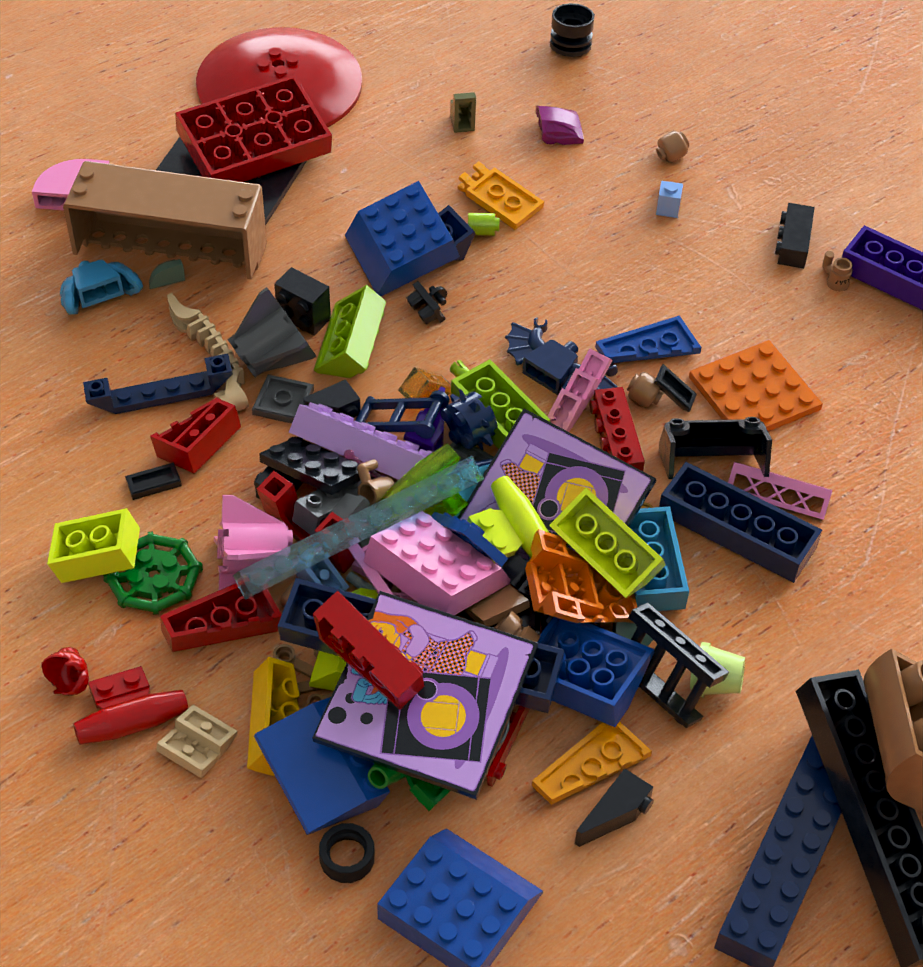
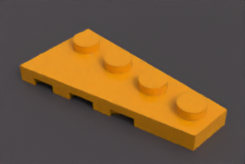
M620 721L616 727L602 722L532 780V787L552 805L651 757L652 750Z

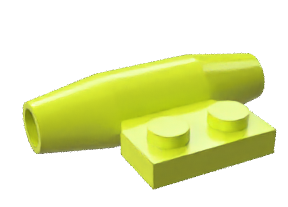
M502 476L491 484L499 510L491 508L469 516L467 521L470 524L473 522L485 532L482 536L507 558L515 555L520 547L532 558L531 546L536 531L538 529L546 532L549 531L526 495L508 476Z

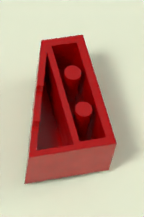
M215 398L190 412L191 417L180 423L178 421L171 423V428L160 435L157 432L152 434L150 438L156 456L169 463L174 462L176 466L195 474L241 428L235 405Z

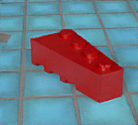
M258 573L161 615L160 623L161 631L172 652L278 632V624L282 614Z
M336 591L313 613L319 639L399 710L424 687L422 669L415 662H410L404 657L399 648L390 643L339 591Z

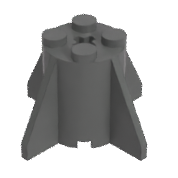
M267 287L259 292L236 333L227 339L255 378L264 371L287 367L316 357L307 341Z

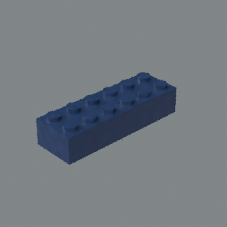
M688 462L683 464L660 498L659 507L670 506L674 522L793 583L817 549L822 529Z

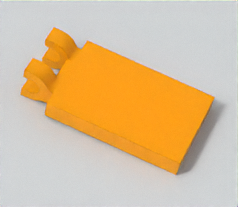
M480 161L473 165V169L476 172L472 174V178L465 172L459 176V180L462 183L458 185V189L466 192L465 196L488 212L495 213V217L514 230L518 229L544 206V201L495 167L492 170L487 169Z

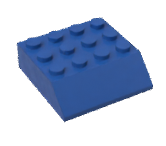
M419 181L359 210L345 234L371 286L380 296L460 257L452 236Z
M446 828L429 837L377 903L378 920L448 967H490L541 897L543 890Z

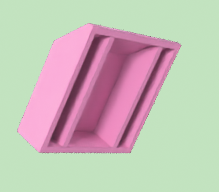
M423 511L372 535L363 561L419 604L452 615H456L504 588L511 581L504 570L490 558L484 556L473 548L471 544L463 541L452 533L450 529L445 528Z

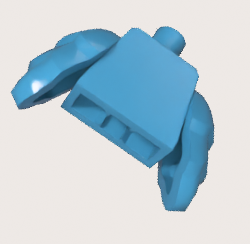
M97 260L91 263L89 261H82L78 267L72 270L73 275L67 277L61 285V305L69 315L78 314L80 303L82 308H86L124 295V293L132 296L143 289V284L139 276L123 263L111 262L107 264L104 260Z

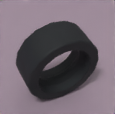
M341 823L331 827L324 833L319 843V859L323 872L332 880L340 883L356 882L363 879L374 865V841L371 834L363 827L354 823ZM342 840H353L363 846L364 857L358 864L340 866L335 864L330 858L331 847Z

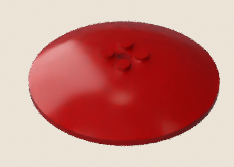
M272 27L242 33L226 40L213 49L205 57L198 69L196 89L200 103L204 104L295 75L324 123L329 127L345 117L357 103L362 90V73L354 55L336 40L306 29Z

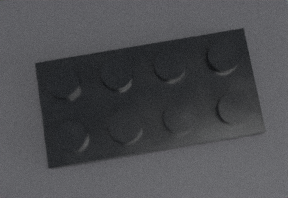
M291 437L287 441L273 445L270 449L259 453L261 463L330 495L361 481L357 471L359 464L356 461L348 460L335 452H330L319 445L305 441L301 437Z

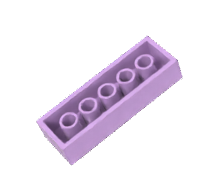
M311 402L308 406L299 404L289 433L359 463L375 459L378 462V468L375 470L421 490H436L432 481L439 479L437 470L446 468L448 463L441 460L442 455L430 450H418L420 446L415 443L397 440L396 435L375 430L376 427L364 422L353 421V417L343 413L332 412L333 409L325 405H317Z

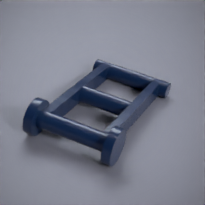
M439 390L433 391L429 398L375 399L372 396H368L355 421L370 424L376 427L375 430L381 432H416L420 437L429 439L435 433L433 423L440 409L445 408L450 399L445 392ZM430 408L424 421H400L406 409ZM395 409L389 422H366L371 410Z

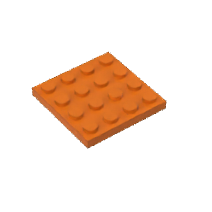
M770 340L693 369L689 373L690 380L722 420L757 417L765 424L768 431L820 411L823 405Z

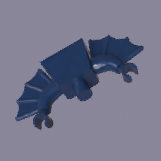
M536 317L533 330L512 322V330L505 336V339L509 342L507 353L515 358L517 366L523 364V374L556 395H559L561 389L566 388L575 369H579L581 364L577 363V345L572 341H568L564 346L555 340H549L545 343L542 335L548 328L547 319L543 325H538V317ZM613 361L605 373L607 376H614L618 372L617 365H614ZM604 375L596 390L616 388L617 385Z

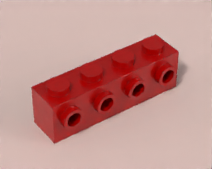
M623 387L594 390L593 400H590V412L592 415L595 414L596 417L595 430L596 433L601 435V450L643 471L645 460Z

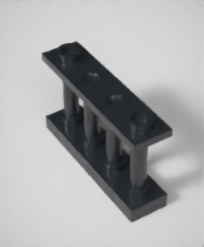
M649 603L632 609L628 618L636 624L637 628L631 640L641 644L647 634L657 643L639 687L685 728L701 721L704 716L695 709L696 704L706 687L711 688L724 681L729 671ZM667 651L677 660V663L665 683L654 672ZM687 668L698 680L685 700L674 690Z

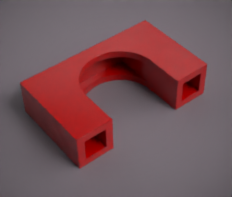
M273 471L256 488L265 513L284 522L288 526V530H292L293 538L306 548L319 545L334 567L344 574L355 561L346 546L347 542L355 538L352 525L331 512L314 530L316 537L311 536L292 521L294 504L298 500L294 485Z

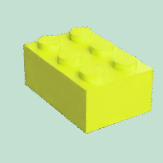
M127 508L55 523L47 565L61 583L133 569L140 527Z

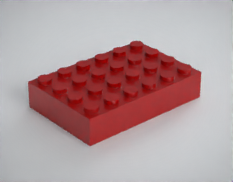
M295 75L175 112L176 131L202 177L244 182L331 153L332 134Z

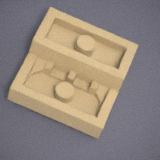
M192 705L176 719L175 728L157 743L156 751L202 778L230 746L237 735V730Z

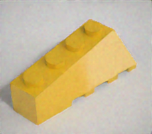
M268 657L254 671L247 769L275 776L254 735L300 710L297 701L299 690L294 664Z

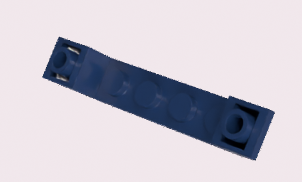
M229 354L204 358L207 369L204 372L111 390L108 378L83 382L86 403L114 414H120L213 395L233 375Z

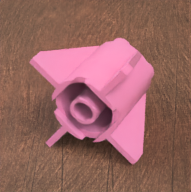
M222 495L220 526L223 529H218V536H214V542L217 545V559L223 560V566H218V591L258 573L263 582L266 583L285 572H290L292 560L291 556H288V546H292L293 543L292 530H288V526L284 522L238 497Z

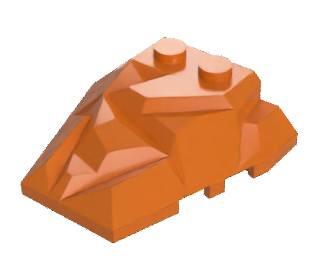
M539 529L536 531L531 546L532 558L527 562L525 568L534 611L574 623L632 622L628 617L632 609L637 608L634 594L626 599L577 552L566 546L567 542L560 536Z

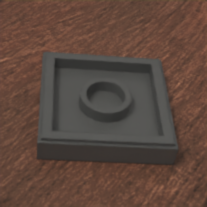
M268 374L252 408V415L292 423L299 404L303 405V398L313 393L314 384Z

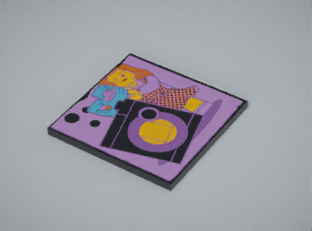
M523 409L458 515V518L467 521L469 516L490 508L499 510L491 484L502 476H508L529 499L549 533L558 535L549 525L585 488L590 490L629 527L657 480L538 415ZM568 543L566 544L568 548L575 551ZM522 547L516 552L526 562L531 559Z
M380 591L367 620L390 643L397 646L404 657L410 662H415L422 669L424 687L399 710L346 663L312 737L313 742L477 800L538 650V643Z

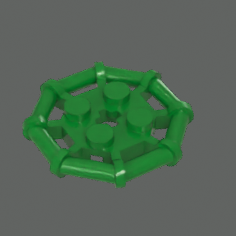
M152 531L138 539L137 550H141L136 555L133 569H128L126 572H114L103 575V581L110 586L118 600V606L153 612V615H157L159 611L192 598V590L199 573L203 571V564L196 559L186 539L153 534ZM149 545V549H141ZM155 545L173 549L170 552L155 549ZM182 554L188 565L180 566L177 558ZM158 571L160 573L149 577V572ZM187 575L183 586H179L181 577ZM127 582L131 586V590L125 592L120 583ZM168 592L170 594L173 592V594L158 600L159 598H162L163 593ZM138 596V597L148 598V599H152V601L143 600V599H139V598H136V597Z

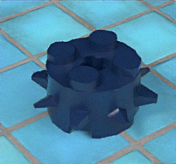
M459 389L460 397L451 394L452 403L448 404L440 413L442 419L449 427L450 432L448 434L450 440L456 445L460 443L467 449H472L478 445L481 450H484L483 443L491 447L493 445L491 437L496 434L494 430L498 428L492 408L490 406L485 408L479 400L482 396L476 392H470L465 395Z

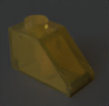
M414 367L398 391L404 398H429L431 393L439 390L440 387L445 388L447 395L451 394V384L441 374Z

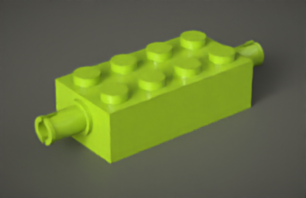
M490 359L471 370L461 360H457L459 366L456 362L451 365L450 372L456 376V378L451 380V394L460 397L459 389L465 395L470 392H476L482 396L479 400L485 408L488 406L492 408L498 428L494 430L496 434L491 439L498 449L523 409L550 422V419Z

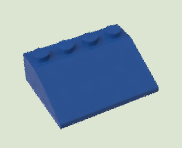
M553 617L537 643L564 650L563 664L552 701L613 727L617 726L628 710L654 654L653 648L593 624L574 623L557 617Z
M331 697L314 702L254 735L256 742L307 835L377 808L390 793L388 787L378 789L369 782L368 772L374 763L313 742L312 737Z

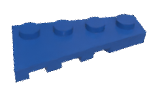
M680 315L596 341L595 345L598 353L611 358L613 363L700 354L702 348Z
M434 511L431 515L434 520L445 528L450 529L452 533L471 544L473 548L492 559L497 565L502 567L508 560L502 552L482 536L485 532L472 522L470 524L465 519L460 520L458 517H452L446 512L442 515Z

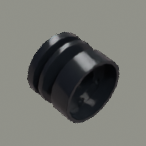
M573 3L562 4L556 7L552 13L551 49L557 54L568 57L587 54L592 46V31L595 17L593 11L586 6Z

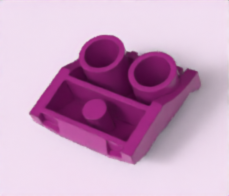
M536 106L535 112L539 118L538 123L542 131L541 135L544 143H559L562 145L584 143L583 131L576 111L559 107Z

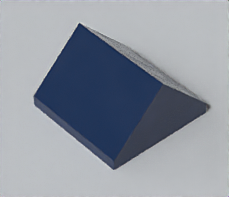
M448 205L438 214L452 236L460 255L455 260H464L475 236V231Z

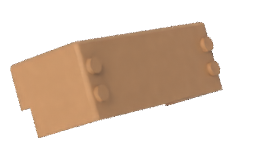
M84 161L63 205L73 255H78L82 244L87 247L89 243L100 244L103 249H109L110 246L121 247L124 252H131L132 249L145 251L146 255H153L154 252L164 253L171 259L175 258L176 255L186 256L192 262L200 258L211 260V263L214 265L219 264L220 261L233 263L235 268H239L243 264L246 265L247 279H252L254 270L259 268L267 244L262 187L259 184ZM98 231L105 233L99 238L92 236L93 233ZM120 234L126 236V238L121 241L114 239L115 236ZM144 237L148 239V241L143 244H139L136 242L138 238ZM164 240L170 242L165 247L157 245L160 241ZM182 244L192 245V247L187 250L179 248ZM204 247H212L214 249L209 253L201 251ZM226 250H234L236 252L232 256L223 254Z

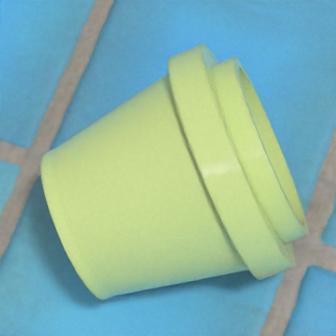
M702 642L700 647L727 669L729 674L724 681L711 688L707 686L701 697L704 698L705 695L741 694L745 657L712 647L711 643ZM691 673L690 690L693 689L698 680L693 673Z

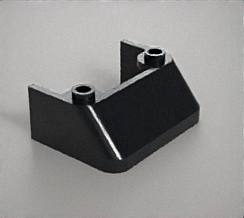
M674 418L665 423L659 440V454L668 479L674 478L675 457L754 455L763 476L769 477L772 439L765 424L759 418L686 421Z

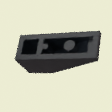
M624 769L577 829L574 844L580 847L634 822L641 812L646 814L654 802L651 798L653 786L627 769Z

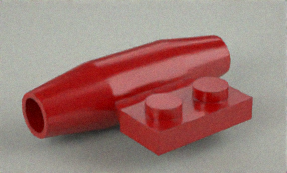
M142 666L88 682L96 708L100 710L73 723L79 745L116 740L157 727L183 714L188 709V703L183 690L150 694V685Z

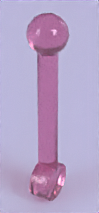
M347 449L344 452L346 459H352L357 464L364 463L354 455L352 450ZM374 470L369 471L375 478L387 477L386 475L378 474Z

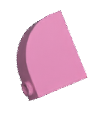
M74 159L48 168L38 177L32 189L35 208L64 210L63 205L84 161L110 164V162L106 160Z

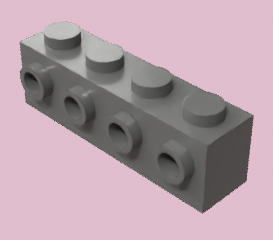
M375 470L369 471L371 480L377 477H384ZM361 481L333 495L317 489L304 497H300L294 504L292 521L311 536L316 537L314 530L325 520L346 493L358 496V487Z

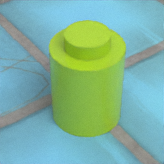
M468 213V225L475 231V235L495 236V231H499L500 219L495 218V213Z

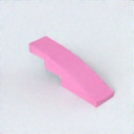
M589 348L580 368L575 369L566 388L561 389L547 416L550 422L569 432L589 403L594 390L598 388L613 360Z

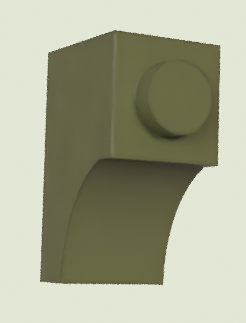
M475 92L454 94L453 100L450 101V118L454 133L475 131Z

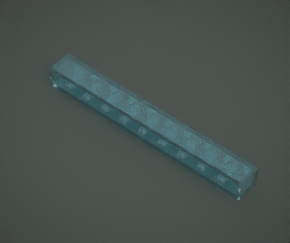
M470 456L238 571L233 577L246 600L370 538L372 535L484 480V477L473 456Z

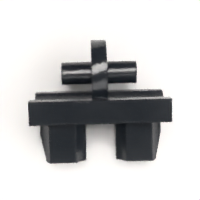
M419 281L413 284L415 291L406 297L410 306L416 310L423 304L426 305L418 311L420 318L425 324L430 323L436 318L440 323L443 322L446 318L441 313V308L438 304L441 306L446 304V289L442 286L436 288L431 286L429 288L430 293H428Z

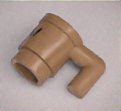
M827 251L822 264L823 269L829 275L827 285L834 291H845L850 285L853 270L852 262L847 258H837L832 264L834 253Z
M375 459L361 463L357 467L361 484L358 487V495L365 497L370 502V507L388 500L396 491L395 483L390 477H377L371 480L369 471L378 468V462Z

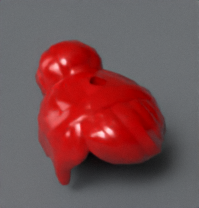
M61 648L58 652L49 655L41 663L44 677L57 688L53 691L54 694L73 696L86 690L89 682L86 661L80 656L76 648Z

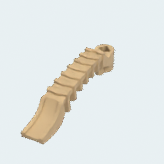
M173 293L168 294L170 316L179 331L187 333L191 341L197 339L201 347L205 346L206 351L209 355L211 354V357L229 354L233 375L225 382L226 388L224 390L214 393V398H219L235 405L237 412L248 408V399L241 388V385L245 384L243 368L239 367L237 358H234L233 351L228 349V344L225 340L223 341L221 333L216 331L215 325L211 324L208 316H204L199 309L187 308L177 300Z

